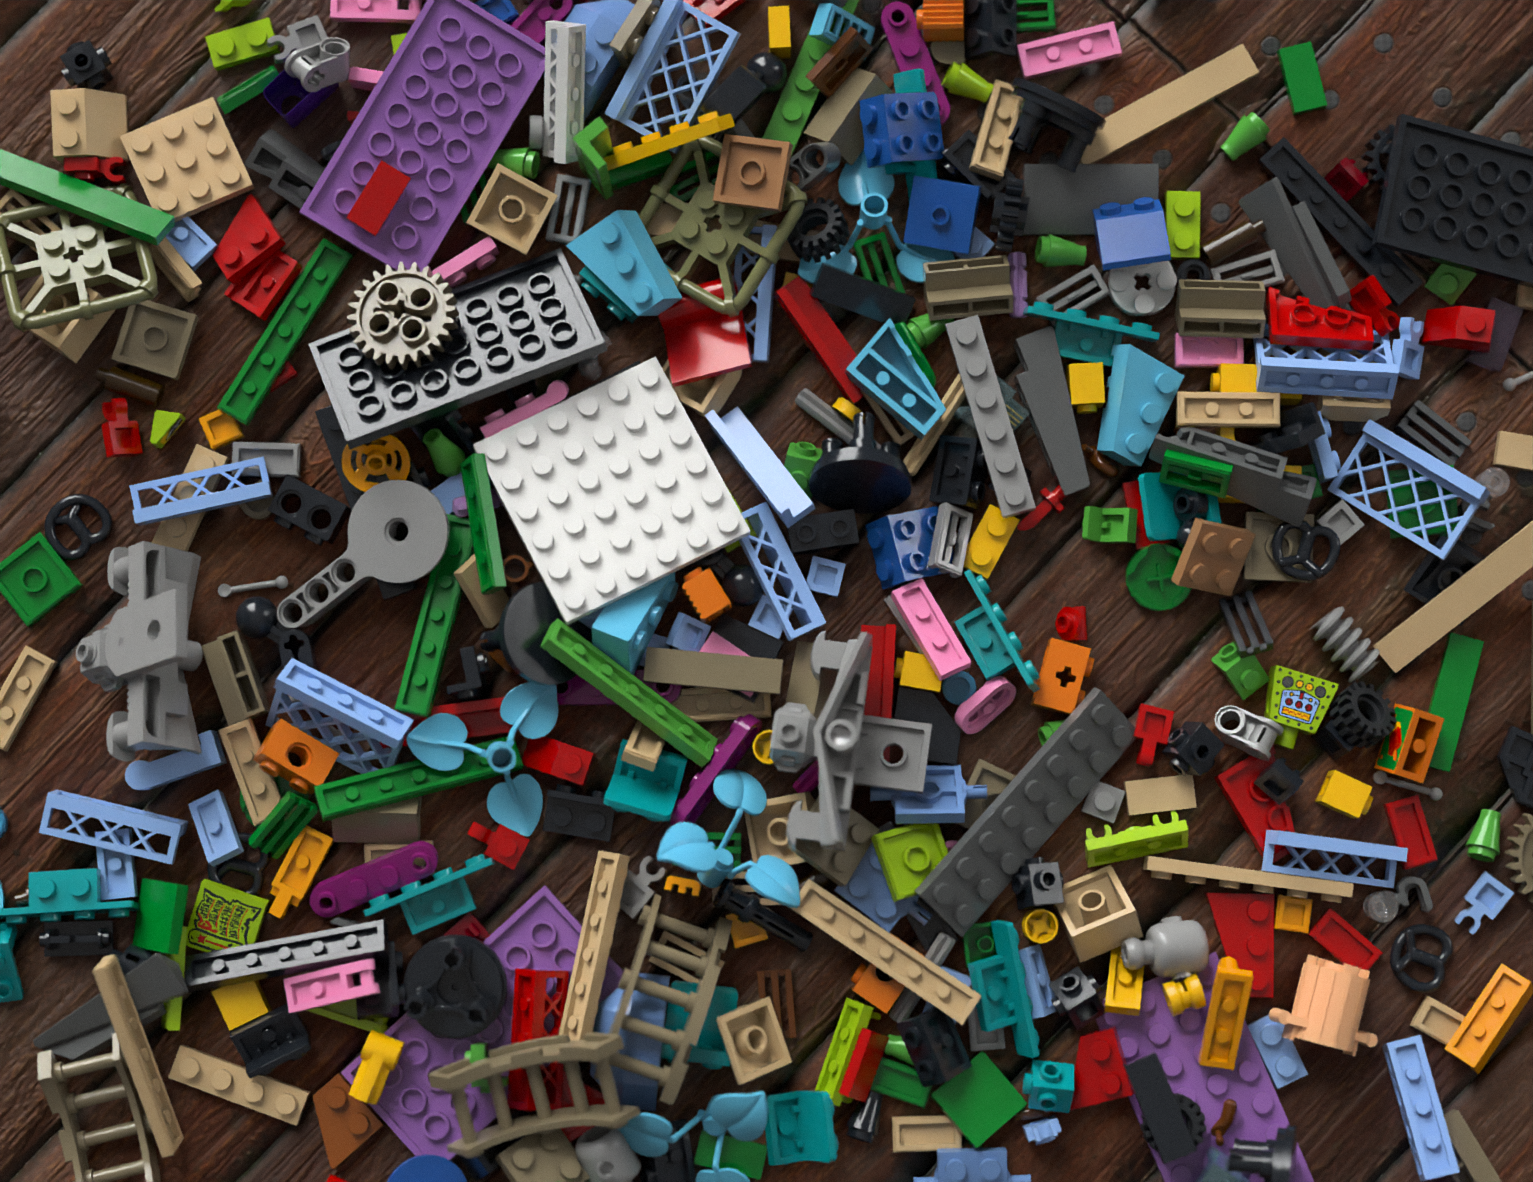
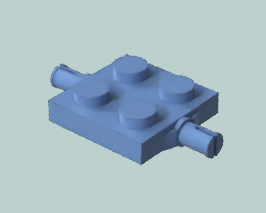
M927 765L923 794L870 787V801L891 800V804L895 809L896 824L965 823L964 806L967 799H987V784L966 785L962 777L961 765Z
M873 842L847 885L837 886L834 890L888 933L897 921L907 914L911 915L923 926L928 921L920 914L928 920L933 915L916 903L918 895L897 902L893 901Z
M984 1147L977 1149L941 1148L937 1149V1167L934 1177H913V1182H1031V1175H1010L1007 1168L1006 1147Z

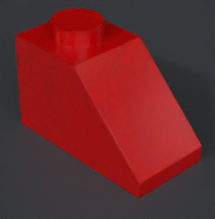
M1468 306L1429 309L1426 313L1422 344L1490 353L1496 310Z
M545 736L537 739L529 738L522 758V764L585 786L596 754Z

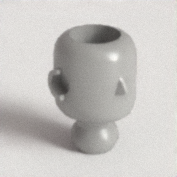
M1181 916L1167 917L1161 920L1162 923L1151 926L1145 940L1132 937L1125 939L1121 944L1122 961L1126 968L1138 970L1144 965H1148L1156 976L1172 977V981L1201 973L1209 960V945L1204 928L1194 920L1182 921Z
M595 1126L583 1133L575 1145L578 1161L590 1177L588 1182H633L632 1179L640 1171L641 1163L635 1151L630 1148L625 1137L618 1129Z

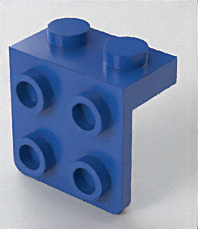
M934 92L881 94L859 101L860 120L862 122L865 144L864 152L868 168H878L898 162L928 161L943 158L941 152L944 150L938 98Z
M939 506L888 515L866 524L867 539L872 548L876 563V573L883 590L894 588L912 580L945 574L939 572V568L932 569L927 567ZM952 548V553H951V558H950V564H952L953 555H954L953 548Z

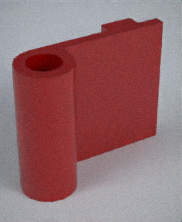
M732 275L734 289L737 296L739 291L734 275ZM721 278L696 284L724 300L725 296ZM680 292L683 299L658 315L665 333L673 387L752 367V355L747 339L743 309L739 311V315L729 317L728 314L718 313L685 293Z

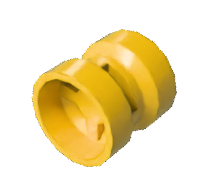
M772 730L762 731L753 742L755 757L758 761L767 765L774 764L769 756Z
M1036 908L1024 915L1021 927L1025 937L1037 943H1047L1056 936L1058 921L1050 911Z
M1196 974L1184 978L1181 982L1169 981L1162 983L1164 997L1173 1017L1183 1014L1185 1009L1191 1007L1194 1009L1206 1007L1204 992Z

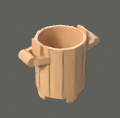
M1308 955L1306 963H1303L1291 1014L1279 1008H1273L1269 1012L1271 1021L1285 1024L1282 1037L1293 1041L1296 1037L1343 1050V1053L1351 1056L1356 1055L1358 1044L1374 1047L1378 1042L1375 1034L1363 1030L1358 1031L1370 984L1368 979L1370 971L1355 966L1340 965L1333 961Z

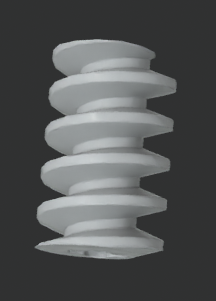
M1340 606L1322 617L1310 629H1318L1313 638L1314 641L1324 638L1327 640L1322 648L1323 652L1331 649L1335 650L1330 659L1332 662L1343 659L1344 663L1339 669L1341 673L1352 670L1353 673L1348 682L1353 683L1379 662H1375L1380 651L1378 649L1366 651L1371 640L1365 638L1358 641L1362 629L1358 627L1349 630L1354 619L1352 617L1340 619L1345 611V608Z

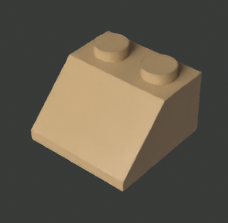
M87 88L50 90L53 157L63 166L64 157H98L99 159H109L117 156L129 162V156L120 138L121 135L128 133L127 99L125 94Z
M43 275L38 278L21 301L22 310L27 308L45 285ZM89 287L87 288L90 302L103 299L99 293ZM78 291L54 296L41 314L79 305ZM115 310L93 315L94 319L86 321L83 317L28 331L55 351L77 363Z
M1111 865L1063 884L1064 903L1054 905L1080 963L1120 947L1127 938L1134 937L1139 939L1143 937L1136 910Z

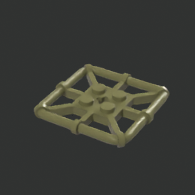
M706 136L686 143L679 148L658 185H653L649 191L651 196L639 217L647 229L663 201L683 212L672 232L652 237L651 240L656 249L678 243L690 250L691 253L679 272L676 273L667 268L679 292L685 293L718 313L734 317L739 315V311L748 304L771 264H776L779 260L778 253L801 217L805 204L808 201L806 193L787 180L784 193L787 197L783 199L781 212L786 210L788 212L765 248L748 239L747 237L758 219L780 212L716 204L712 201L715 185L711 182L705 150L720 157L723 144ZM694 152L700 186L689 204L668 192ZM720 217L721 229H714L709 233V221ZM743 246L760 256L736 296L730 265ZM702 258L718 266L725 296L724 300L689 281Z
M122 183L119 186L103 187L105 190L138 202L131 186ZM46 202L9 210L0 214V282H2L8 313L14 327L25 332L83 317L86 321L94 319L93 315L136 305L148 299L153 300L158 294L157 274L149 247L151 243L133 236L106 243L104 232L108 229L107 226L91 222L72 227L68 211ZM59 212L63 230L38 235L14 223ZM5 235L36 248L39 260L13 265ZM136 251L144 280L140 281L113 269L110 258ZM72 255H81L78 257V261L74 263L68 259ZM43 275L45 285L27 308L22 310L16 281ZM111 282L131 291L90 302L87 288ZM78 291L79 305L41 314L54 296Z

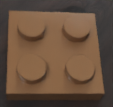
M724 134L712 201L716 204L781 212L793 145L785 141Z
M1195 518L1171 581L1178 586L1231 596L1256 534L1248 529Z

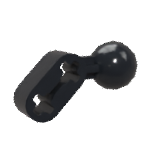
M772 52L755 54L750 58L747 66L740 65L707 98L700 111L704 115L717 111L719 117L731 113L736 125L764 94L775 93L782 88L787 77L785 63L778 55ZM732 128L723 130L722 132L725 134Z
M723 548L714 552L709 560H706L704 557L676 571L691 572L699 567L705 571L710 568L711 571L722 579L721 587L730 602L735 606H750L757 602L764 592L752 566L745 564L735 565L723 553Z
M252 596L245 599L238 606L235 619L238 629L249 638L262 639L268 637L278 644L283 669L293 658L318 671L312 637L302 630H292L283 626L278 620L276 606L269 599L262 596ZM294 636L298 640L304 641V646L299 648L298 655L295 650L289 649V644L294 642Z

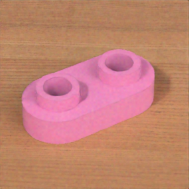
M997 676L986 681L969 699L960 704L955 714V723L966 734H975L981 731L1013 702L1016 695L1015 686L1004 676Z

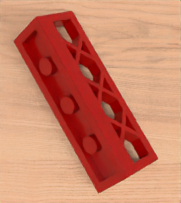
M798 276L776 291L773 297L843 398L854 404L862 398L863 394L861 389L850 381L845 374V370L857 355L819 300L810 295L811 289L806 281Z
M861 625L860 633L867 632L873 636V650L864 715L892 719L896 625ZM890 746L883 752V757L887 762H889Z
M504 697L433 706L431 716L439 713H449L457 716L466 726L467 738L509 733L513 726L505 722L500 715V707ZM402 713L414 720L410 731L427 719ZM405 737V740H404V742H403L402 747H407V746H408L407 741H406V737ZM379 741L383 749L391 748Z
M515 968L511 1044L559 1035L568 993L569 971ZM547 978H557L556 993L549 998L546 993ZM551 1012L555 1018L554 1027L547 1033L544 1029V1018ZM560 1061L551 1062L547 1068L543 1064L540 1065L543 1082H547L550 1086L549 1105L551 1110L561 1108L564 1064L560 1063ZM522 1067L509 1070L507 1097L509 1108L536 1111L526 1070L522 1069Z

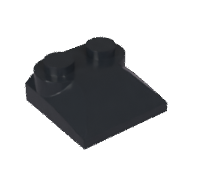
M1442 532L1433 541L1432 545L1441 550L1449 538L1448 534ZM1459 539L1445 560L1428 551L1403 590L1427 604L1486 558V556ZM1463 620V621H1462L1460 624H1458V625H1459V626H1462L1463 623L1465 622V620Z

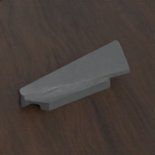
M270 129L258 139L244 164L248 168L272 178L268 187L300 209L325 170L319 163L273 129Z
M1278 177L1271 179L1239 200V205L1252 223L1258 220L1263 221L1267 231L1262 233L1261 236L1271 250L1275 249L1277 258L1304 296L1310 299L1309 303L1325 309L1330 306H1336L1352 311L1348 304L1352 300L1350 290L1305 201L1291 207Z
M1048 326L1015 340L1013 346L1025 372L1016 375L1013 381L1053 478L1058 480L1063 495L1067 496L1087 488L1090 485L1054 328Z
M1191 426L1180 428L1175 436L1165 437L1161 434L1155 436L1149 454L1151 460L1162 464L1165 451L1169 449L1233 465L1227 495L1296 527L1301 526L1310 504L1317 478L1284 471L1287 457Z
M160 953L153 955L124 976L142 1026L167 1013L163 1003L189 993L179 964ZM101 993L33 1040L35 1047L44 1051L52 1050L53 1054L73 1061L90 1058L111 1046L112 1034L116 1032Z

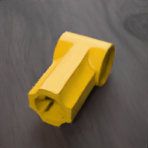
M372 1030L360 1056L362 1062L349 1095L365 1103L377 1105L390 1071L393 1072L405 1043Z

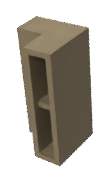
M856 68L829 99L827 98L804 131V134L813 143H834L840 151V161L852 166L865 145L862 122L860 120L859 101L894 92L876 74Z
M1007 255L923 263L924 301L929 321L971 317L974 315L1013 313V292L1010 286V265Z
M1179 279L1175 309V320L1179 336L1264 338L1266 318L1263 308L1266 290L1263 281Z
M236 630L217 637L216 641L202 645L203 655L228 726L249 718L255 719L269 714L270 705L246 636Z
M797 641L786 703L805 704L809 712L818 721L834 688L838 671L821 669L820 681L815 679L810 666L813 643Z
M422 796L332 819L333 841L411 844L419 841L421 834L420 811Z
M1452 1109L1444 1114L1460 1171L1459 1173L1446 1175L1445 1177L1448 1182H1502L1459 1110Z

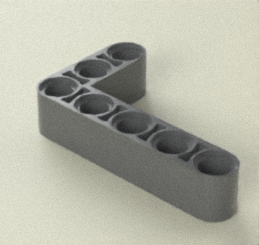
M694 73L695 80L706 79L708 73ZM688 74L678 79L676 88L690 84ZM715 82L708 97L719 87L717 82ZM692 90L677 94L686 110L690 109L694 102ZM700 111L697 117L704 114ZM698 118L695 120L696 124H699ZM742 118L731 130L725 133L755 138ZM722 131L708 136L723 144L724 133ZM831 142L812 143L805 146L791 157L787 180L793 183L792 173L795 170L799 175L797 187L806 193L838 167L841 160L838 147ZM818 150H820L824 155V163L822 166L817 162L816 159Z

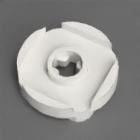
M1169 261L1111 269L1108 279L1111 300L1118 309L1132 316H1150L1163 310L1172 299L1177 283L1176 274ZM1136 275L1140 277L1147 276L1149 278L1148 284L1151 286L1150 289L1141 288L1139 291L1135 289L1136 280L1134 277Z

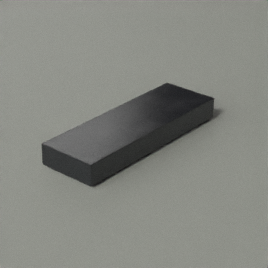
M823 262L810 290V295L882 323H885L889 318L893 324L906 323L916 301L914 296Z
M1153 1052L1124 1064V1070L1162 1162L1166 1164L1197 1151L1157 1053Z

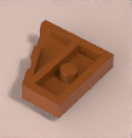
M341 1072L312 1096L329 1165L332 1169H335L385 1124L368 1103L349 1095L352 1085Z

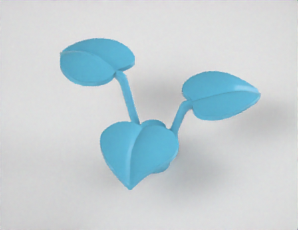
M863 149L852 166L845 164L838 183L839 194L845 203L851 206L861 205L859 220L846 246L839 245L841 249L839 254H836L834 251L831 252L832 258L829 260L822 256L821 262L815 263L813 257L810 262H805L802 257L800 259L798 275L801 279L813 284L822 262L854 274L857 260L848 251L853 247L863 227L878 229L883 225L887 226L896 247L902 250L896 259L897 268L906 279L912 282H924L923 263L955 260L952 252L948 250L908 243L903 244L900 241L892 224V218L887 216V199L894 190L893 175H886L885 166L868 168Z
M526 682L510 690L501 703L500 715L505 722L513 726L509 731L506 742L496 741L487 750L464 743L467 738L466 726L457 716L449 713L434 714L407 734L406 741L413 754L424 764L436 770L448 771L458 768L464 759L463 749L476 753L481 757H486L491 768L496 772L503 773L506 781L495 784L489 791L487 809L491 817L498 824H502L525 837H529L533 833L541 816L543 794L539 783L529 774H519L511 779L510 770L516 763V754L512 746L517 730L526 738L537 739L544 737L554 728L558 719L556 685H539Z
M735 768L722 771L714 780V794L723 805L737 810L719 847L716 850L714 849L715 844L708 842L707 834L700 826L689 822H680L672 826L663 837L658 849L657 860L670 862L684 869L697 872L700 882L710 888H717L726 877L732 880L736 874L749 869L745 878L757 893L779 904L797 909L800 905L798 879L792 867L782 859L771 855H763L757 860V863L748 861L733 868V856L725 848L742 817L743 811L752 816H759L766 807L767 797L762 785L752 775Z
M764 1091L750 1094L730 1093L714 1095L711 1097L705 1111L699 1109L696 1116L673 1135H671L672 1125L670 1122L658 1115L643 1112L628 1120L626 1126L618 1129L633 1151L643 1156L657 1157L667 1152L669 1148L668 1142L675 1143L699 1121H702L704 1130L710 1135L717 1136L712 1163L713 1170H700L696 1176V1182H750L745 1174L736 1169H720L719 1161L723 1139L727 1130L735 1139L740 1141H752L759 1138L767 1123V1100Z

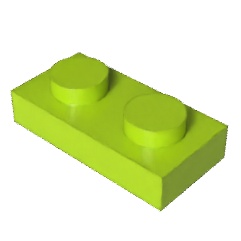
M269 17L205 36L216 71L280 52L278 45L270 48L267 45V40L275 35Z
M1167 191L1165 193V224L1171 260H1198L1200 258V192Z

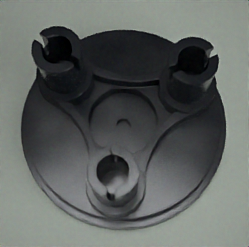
M1015 78L1011 85L1013 88L1011 96L1022 103L1019 109L1021 111L1020 117L1011 135L1008 137L1013 142L1012 146L1031 155L1043 128H1047L1049 125L1065 131L1069 138L1056 164L1075 173L1087 145H1092L1098 131L1103 130L1107 121L1092 110L1059 93L1028 80Z
M863 412L857 413L853 417V439L850 441L849 447L843 448V442L841 443V440L836 438H827L822 441V456L816 461L810 472L809 489L819 502L839 511L854 509V512L859 514L887 511L899 506L909 497L912 483L911 475L905 463L900 459L901 445L896 442H884L881 445V450L877 449V444L874 440L875 416L867 412L866 423L863 425Z
M544 582L530 584L518 590L504 607L499 626L495 630L484 631L480 636V640L487 639V642L480 643L484 651L494 652L501 650L511 668L532 683L556 685L571 680L577 675L541 647L549 626L557 618L564 622ZM579 620L568 625L592 644V629Z
M450 934L435 938L417 951L407 967L404 978L406 1000L404 1011L408 1009L409 1012L406 1015L409 1018L415 1019L422 1027L435 1035L454 1039L473 1036L491 1025L505 1004L508 990L505 968L494 950L477 938L462 934Z
M1287 1125V1128L1278 1127L1276 1140L1266 1139V1142L1235 1138L1234 1148L1229 1150L1228 1172L1260 1174V1178H1263L1264 1182H1295L1297 1126Z

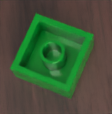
M992 921L974 923L962 937L966 968H968V963L997 955L991 927Z

